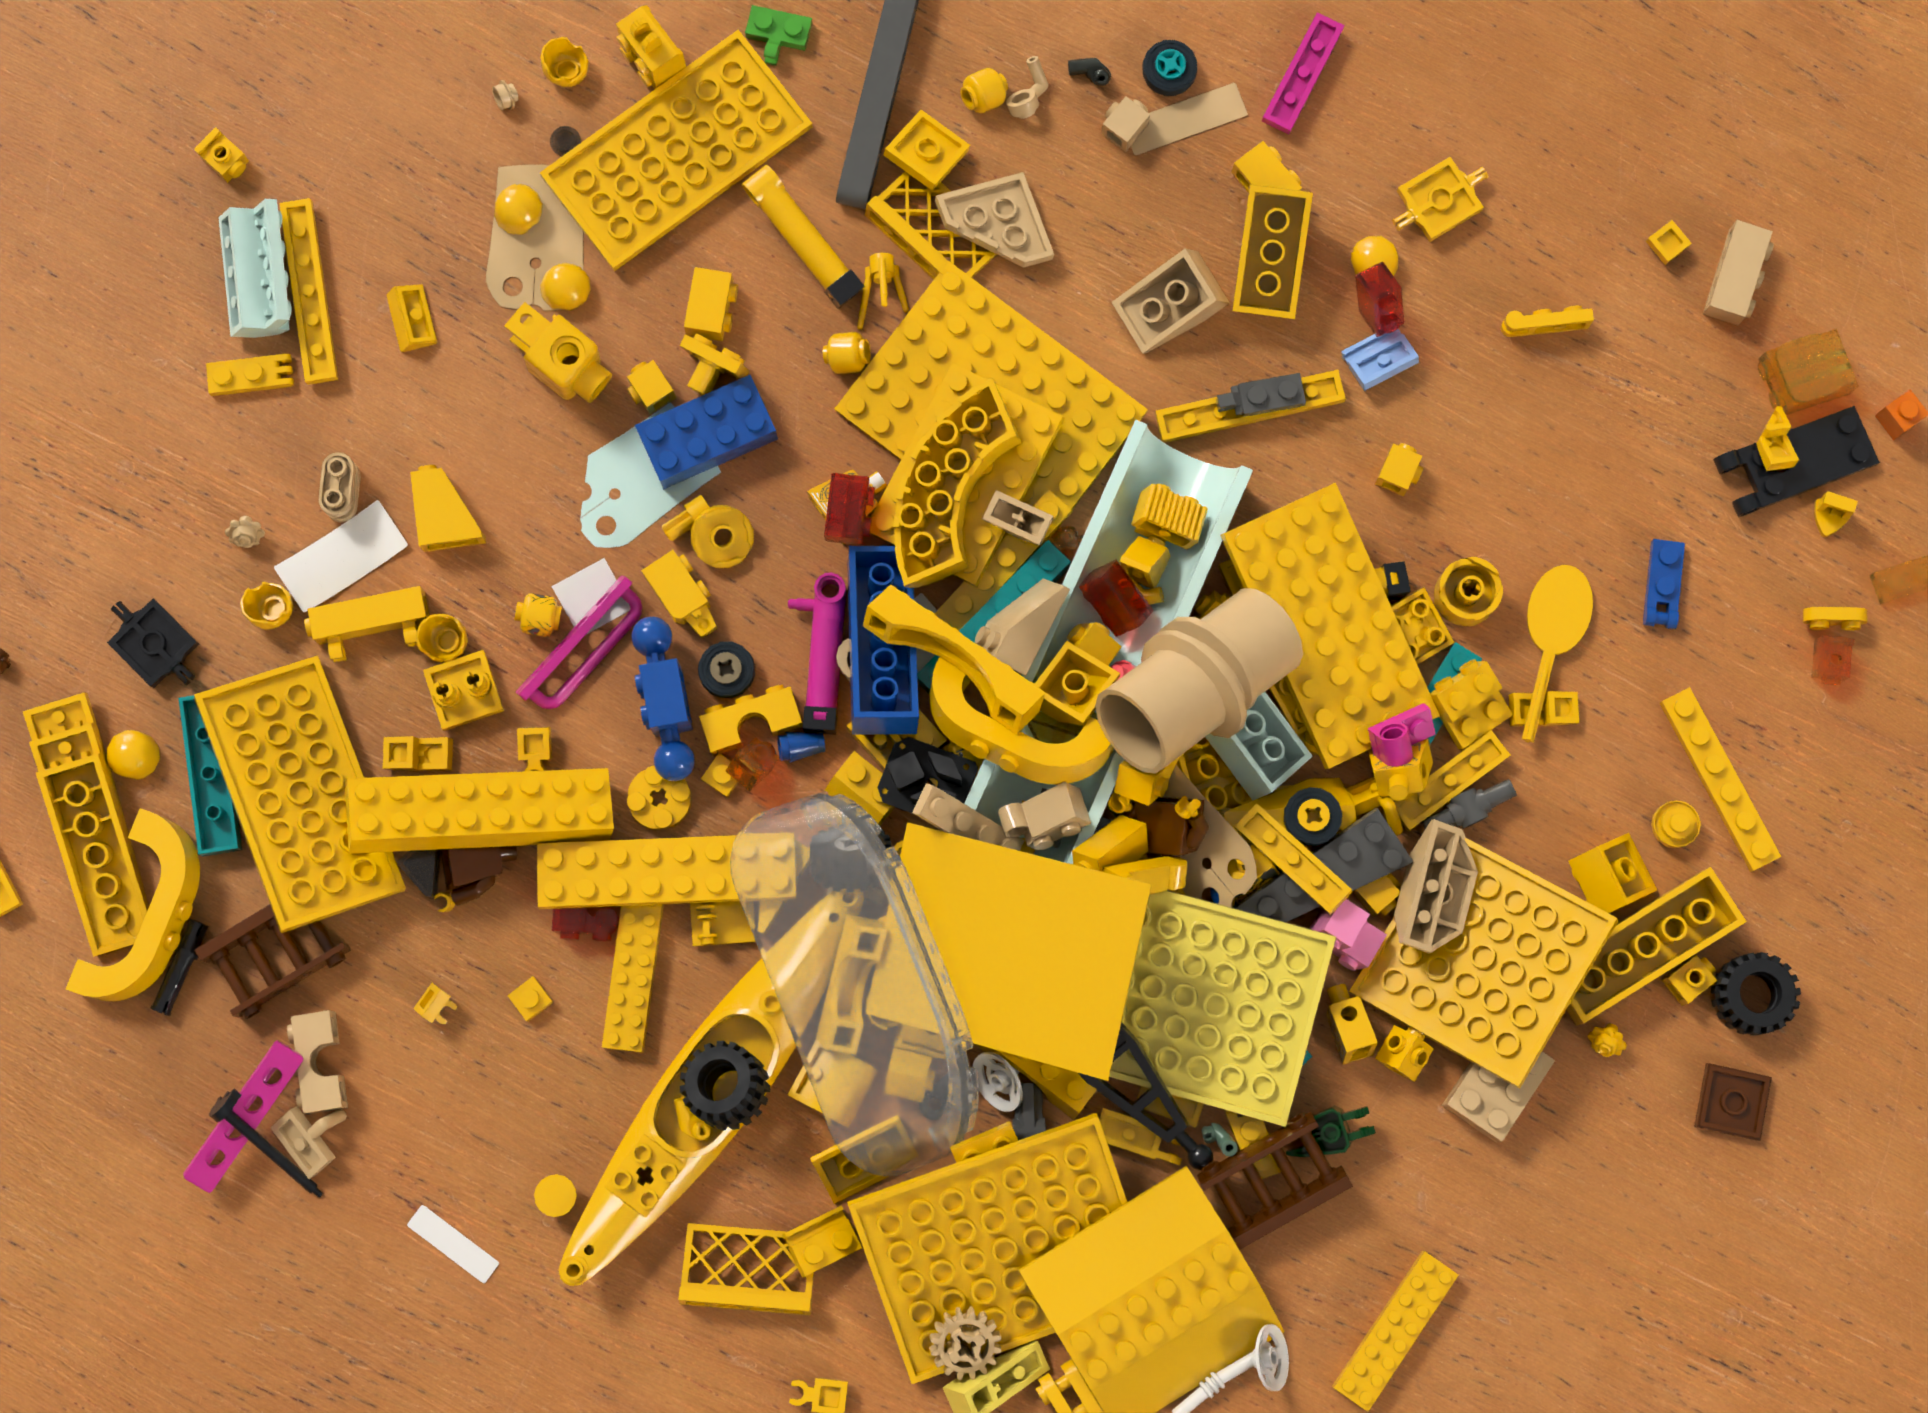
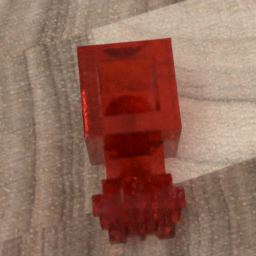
M589 907L553 909L552 931L560 934V939L579 940V934H592V940L611 941L612 934L618 929L619 916L610 908H601L597 911L595 917L590 915Z

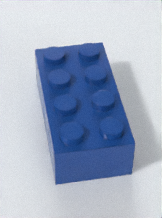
M751 374L635 425L663 490L778 440L776 429Z

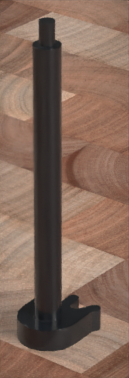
M233 1089L231 1092L227 1091L223 1098L220 1096L209 1113L211 1118L216 1122L225 1119L309 1193L313 1192L318 1198L322 1196L323 1192L317 1188L318 1185L313 1180L308 1179L297 1166L232 1110L238 1099L242 1096L236 1089Z

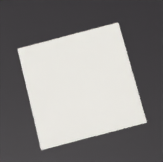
M605 558L553 585L552 588L572 625L575 627L615 583L616 578ZM620 597L588 633L630 611L629 604Z

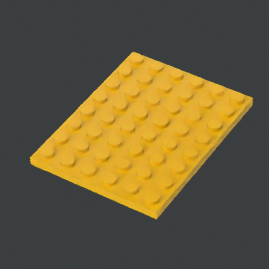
M948 261L944 266L948 272L944 275L939 272L834 408L835 411L901 460L952 363L987 380L993 378L995 384L1064 417L1065 420L1022 502L1034 506L1049 489L1073 510L1126 441L1135 419L1141 421L1148 412V409Z
M1097 1113L847 1202L911 1384L945 1373V1365L937 1367L934 1361L937 1356L931 1355L930 1346L934 1345V1343L930 1341L929 1336L931 1333H938L934 1326L936 1321L943 1324L946 1322L944 1318L945 1312L950 1314L951 1317L956 1315V1307H960L962 1314H967V1310L971 1306L974 1308L976 1316L981 1311H985L987 1315L986 1322L993 1319L997 1326L994 1331L1000 1332L1001 1340L996 1343L1000 1344L1001 1352L1056 1333L1018 1270L1127 1203ZM950 1333L945 1338L944 1348L946 1347L945 1343L950 1341ZM959 1336L960 1344L963 1343L972 1351L971 1343H967ZM985 1339L986 1343L981 1346V1354L985 1350L987 1339Z

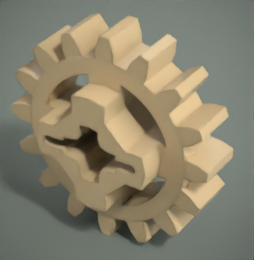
M971 1306L967 1310V1314H962L960 1307H956L955 1316L951 1317L950 1314L945 1312L944 1318L946 1322L944 1324L937 1321L934 1323L938 1333H931L929 1336L930 1341L934 1343V1345L930 1346V1352L932 1356H937L934 1359L937 1367L945 1365V1375L949 1376L953 1371H956L957 1379L961 1380L964 1373H969L970 1378L973 1380L975 1379V1371L980 1370L985 1375L987 1373L985 1365L987 1363L992 1365L997 1363L993 1353H1001L1000 1344L996 1343L1001 1340V1335L999 1331H994L997 1326L993 1319L986 1322L987 1315L985 1311H981L976 1316L974 1308ZM950 1333V1341L945 1343L946 1347L944 1348L945 1338ZM959 1336L967 1343H971L972 1351L963 1343L960 1344ZM985 1339H987L985 1350L981 1354V1346L986 1343Z

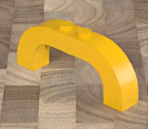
M939 657L933 671L930 690L932 716L939 729L947 738L963 749L970 751L974 756L986 759L999 765L1003 770L1018 774L1026 779L1044 784L1058 785L1064 781L1074 783L1093 775L1107 762L1114 751L1113 746L1105 737L1098 720L1089 717L1082 731L1074 739L1065 743L1050 744L1041 742L1022 732L1016 735L995 719L976 711L967 703L963 692L971 681L970 678L955 665Z
M141 808L138 811L128 838L147 845L154 850L161 864V877L135 943L123 960L111 966L101 967L78 959L66 986V990L101 1001H121L134 997L145 991L159 978L166 968L173 951L176 950L180 943V933L185 921L191 916L192 904L199 886L200 862L195 845L189 835L173 821Z

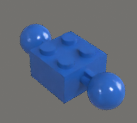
M645 617L636 623L631 635L633 646L640 654L646 656L647 664L639 665L640 674L635 675L637 692L640 694L641 699H645L646 704L645 706H640L643 725H646L647 730L651 729L655 737H660L661 745L654 755L655 770L662 778L668 781H680L689 776L695 764L693 751L687 744L680 741L679 736L681 732L693 730L683 670L677 658L669 660L665 658V652L672 643L670 626L659 617Z

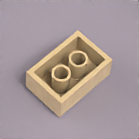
M1541 1052L1520 1089L1470 1061L1441 1106L1494 1142H1502L1555 1060Z

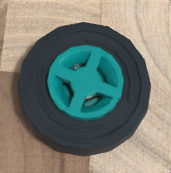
M1163 40L1154 44L1147 51L1142 64L1143 77L1147 85L1155 93L1164 96H1176L1185 92L1194 83L1197 75V59L1193 51L1185 43L1177 40Z

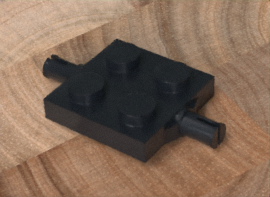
M154 598L141 610L134 613L122 601H118L116 605L123 613L113 605L111 611L123 623L119 631L107 643L150 687L154 689L166 676L172 673L184 685H188L190 681L182 673L193 681L195 675L183 663L199 643Z

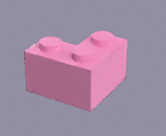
M1347 899L1331 916L1321 907L1309 928L1337 936L1332 953L1340 958L1338 962L1353 971L1369 967L1387 935L1367 922L1369 913Z

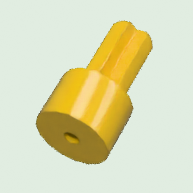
M702 495L685 504V511L662 525V530L670 541L675 540L692 529L695 519L704 510L710 508Z

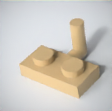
M298 1106L282 1116L271 1127V1130L307 1178L311 1179L336 1158L320 1136L326 1130L345 1121L347 1116L344 1110L339 1109L320 1118L311 1125Z

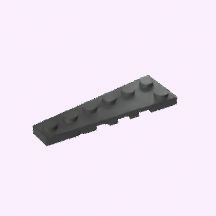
M1374 808L1335 835L1327 843L1322 844L1311 852L1346 883L1352 891L1413 862L1377 808ZM1283 872L1232 906L1235 909L1283 922H1288L1320 907Z

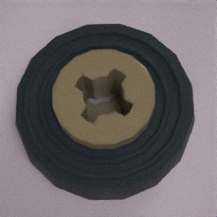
M719 642L710 646L702 654L698 664V675L703 687L710 694L720 698H734L743 694L751 686L755 677V664L751 654L742 645L734 642Z

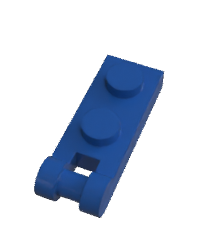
M1653 539L1651 541L1643 625L1654 627L1655 624L1665 625V628L1668 629L1677 628L1685 543L1660 539ZM1656 605H1667L1666 613L1658 612Z

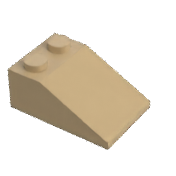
M1186 248L1112 301L1113 306L1143 354L1204 322L1230 303L1199 252Z
M1046 579L1040 580L988 620L986 625L977 632L975 643L985 648L988 653L1001 662L1009 665L1014 671L1026 676L1070 589Z

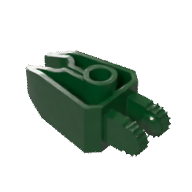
M1334 1105L1313 1115L1319 1127L1312 1130L1311 1133L1324 1155L1345 1153L1353 1140L1376 1133L1374 1126H1365L1350 1132L1347 1120L1359 1119L1369 1114L1368 1106L1344 1112L1343 1109ZM1304 1145L1286 1151L1288 1156L1310 1157Z

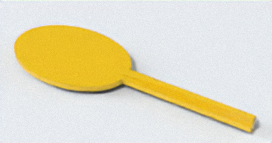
M1560 565L1546 572L1536 584L1528 603V631L1532 641L1543 651L1521 739L1527 743H1534L1555 655L1563 654L1578 644L1585 634L1592 616L1593 596L1590 584L1586 576L1579 569L1570 565Z

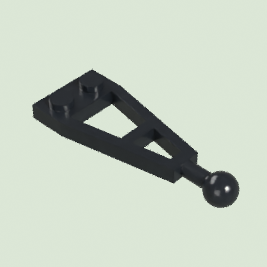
M1121 1022L1113 1062L1129 1049L1152 1087L1133 1102L1105 1080L1081 1073L1078 1074L1089 1085L1096 1088L1098 1092L1164 1141L1169 1143L1175 1139L1188 1153L1187 1159L1190 1166L1196 1170H1202L1204 1166L1213 1162L1212 1150L1206 1145L1197 1144L1187 1134L1185 1129L1189 1123L1137 1038ZM1157 1097L1160 1098L1174 1121L1169 1128L1143 1110Z

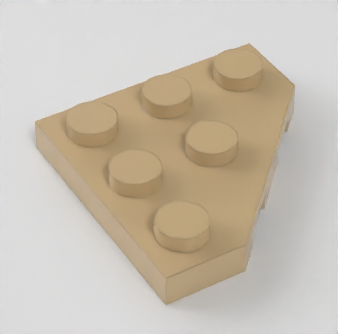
M1023 172L936 195L935 203L945 229L1023 268L1053 260V249Z

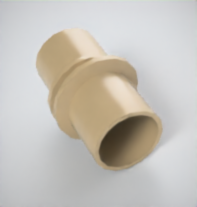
M1251 588L1241 589L1202 619L1196 617L1175 618L1144 644L1141 663L1098 694L1095 707L1098 722L1105 737L1116 752L1130 765L1143 772L1156 774L1208 734L1224 738H1230L1244 728L1247 717L1246 710L1254 706L1257 697L1300 665L1303 656L1302 642L1294 622L1283 607L1269 595Z

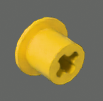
M558 1174L549 1175L536 1186L534 1193L535 1204L547 1216H563L570 1212L575 1205L577 1198L576 1188L572 1181L565 1176Z

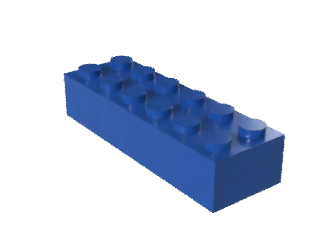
M849 546L847 573L852 735L917 734L919 705L916 648L887 644L863 627L867 606L889 585H893L901 592L908 594L913 600L914 588H907L903 584L897 564L895 546Z

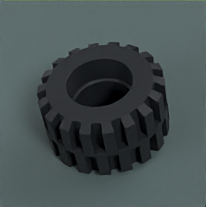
M1763 952L1745 954L1725 963L1721 967L1722 971L1715 975L1716 985L1711 986V993L1715 994V999L1711 1000L1713 1007H1718L1719 1012L1716 1013L1718 1018L1725 1019L1727 1021L1725 1026L1729 1029L1735 1028L1737 1033L1743 1035L1750 1034V1036L1771 1033L1786 1026L1785 1023L1791 1021L1795 1016L1792 1013L1793 1010L1799 1009L1800 1002L1796 1001V996L1801 995V988H1795L1794 982L1799 981L1796 974L1790 975L1788 972L1791 967L1787 963L1781 964V958L1775 955L1770 957L1768 953ZM1749 975L1760 977L1767 983L1770 989L1771 1000L1767 1009L1762 1013L1750 1011L1741 1000V984Z
M717 1041L716 1047L708 1043L704 1045L705 1051L701 1052L697 1049L693 1053L695 1059L692 1062L687 1060L684 1065L688 1068L687 1072H681L680 1080L685 1085L680 1086V1093L685 1096L682 1099L685 1106L690 1108V1111L713 1128L715 1126L719 1130H727V1127L736 1130L740 1129L739 1123H743L746 1126L752 1123L750 1117L753 1115L758 1117L762 1113L759 1107L761 1104L766 1106L768 1098L764 1094L770 1092V1085L765 1081L769 1079L768 1072L763 1069L764 1065L744 1047H740L734 1042L727 1044L725 1041ZM737 1071L738 1082L732 1094L723 1100L714 1101L712 1093L717 1079L726 1072Z

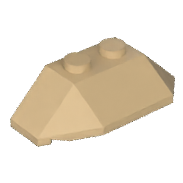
M1433 819L1410 853L1413 862L1406 867L1394 913L1399 943L1426 953H1432L1463 933L1478 871L1462 829Z

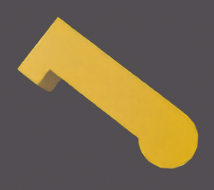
M1164 856L1103 867V872L1152 884L1150 894L1167 891V889H1182L1186 886L1187 861L1179 857Z

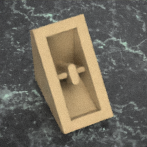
M996 490L982 519L1018 539L1040 546L1054 516Z

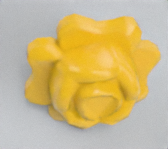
M1607 1024L1605 1028L1594 1027L1593 1031L1587 1036L1592 1043L1591 1047L1603 1057H1610L1614 1054L1621 1055L1622 1050L1627 1048V1044L1623 1041V1034L1618 1032V1027L1614 1024Z

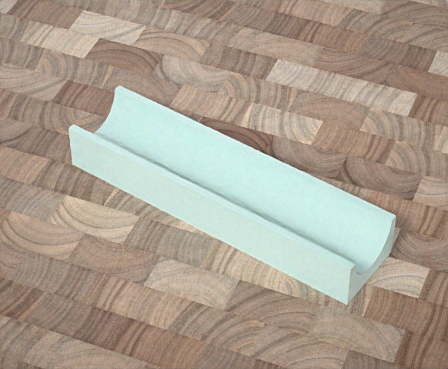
M1135 419L1062 583L1070 591L1027 675L1022 674L1021 676L1035 683L1065 642L1068 641L1067 636L1069 632L1078 624L1094 622L1104 625L1110 631L1109 636L1122 646L1109 664V667L1121 660L1138 666L1141 663L1144 644L1175 618L1190 617L1223 540L1220 535L1227 532L1253 470L1243 465L1238 468L1220 467L1190 457L1162 442L1150 432L1147 424ZM1151 484H1164L1174 494L1197 499L1199 504L1207 507L1208 510L1197 544L1186 550L1171 542H1165V547L1168 548L1171 557L1157 587H1161L1163 590L1164 602L1134 607L1118 591V581L1125 577L1119 561L1138 536L1148 539V537L1134 532L1136 527L1131 525L1141 491ZM1139 584V585H1140L1141 587H1143L1145 590H1146V589H1151V588H1148V587H1146V586H1144V585ZM1095 709L1090 717L1098 720ZM1040 711L1020 732L1041 742L1060 744L1074 739L1082 731L1085 724L1076 725L1058 722ZM1115 749L1107 762L1096 773L1083 780L1069 783L1080 788L1091 824L1082 827L1081 831L1074 836L1062 837L1058 848L1051 846L1045 850H1035V855L1073 864L1072 850L1094 835L1115 788L1119 764L1125 760ZM984 759L964 804L1002 826L998 810L1001 807L1011 803H1022V800L1027 801L1041 794L1042 788L1051 789L1057 785L1026 779L1018 774L1007 772L999 765Z

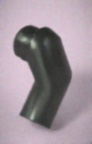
M1097 58L1068 60L1069 75L1085 74L1098 86H1104L1109 83L1111 73Z

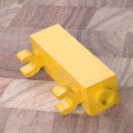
M421 586L308 608L309 618L305 619L304 623L308 637H312L319 645L328 643L330 660L336 663L347 660L343 640L403 628L405 644H408V647L417 646V625L430 616L426 592Z

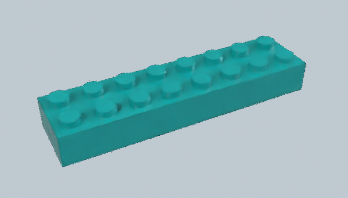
M194 695L178 698L198 855L204 857L241 851L243 849L239 818L196 705Z

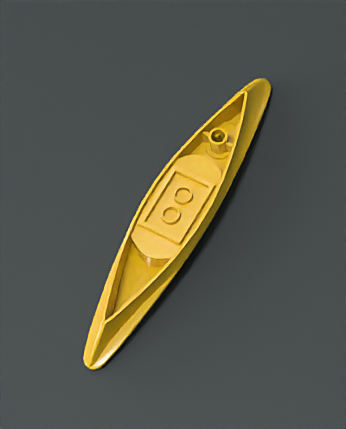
M842 888L841 892L832 891L813 907L734 986L681 1049L641 1107L618 1146L570 1238L558 1269L560 1279L569 1286L581 1285L612 1262L692 1185L740 1130H732L727 1127V1130H719L715 1126L714 1128L710 1126V1136L702 1141L696 1140L681 1131L674 1100L684 1097L680 1093V1086L685 1085L680 1080L681 1072L686 1073L688 1070L684 1065L687 1060L692 1062L695 1059L693 1053L697 1049L701 1052L705 1051L704 1045L708 1043L716 1047L717 1041H725L727 1044L734 1042L740 1047H744L764 1065L763 1069L768 1072L769 1079L765 1081L771 1088L807 1028L831 981L847 914L860 916L865 900L864 892L860 888L854 889L855 892H847L845 888ZM737 1071L726 1072L717 1079L712 1093L714 1101L723 1100L732 1094L738 1082ZM650 1167L653 1170L651 1176L654 1180L651 1184L645 1182L643 1185L640 1181L642 1178L640 1171L642 1169L647 1170Z

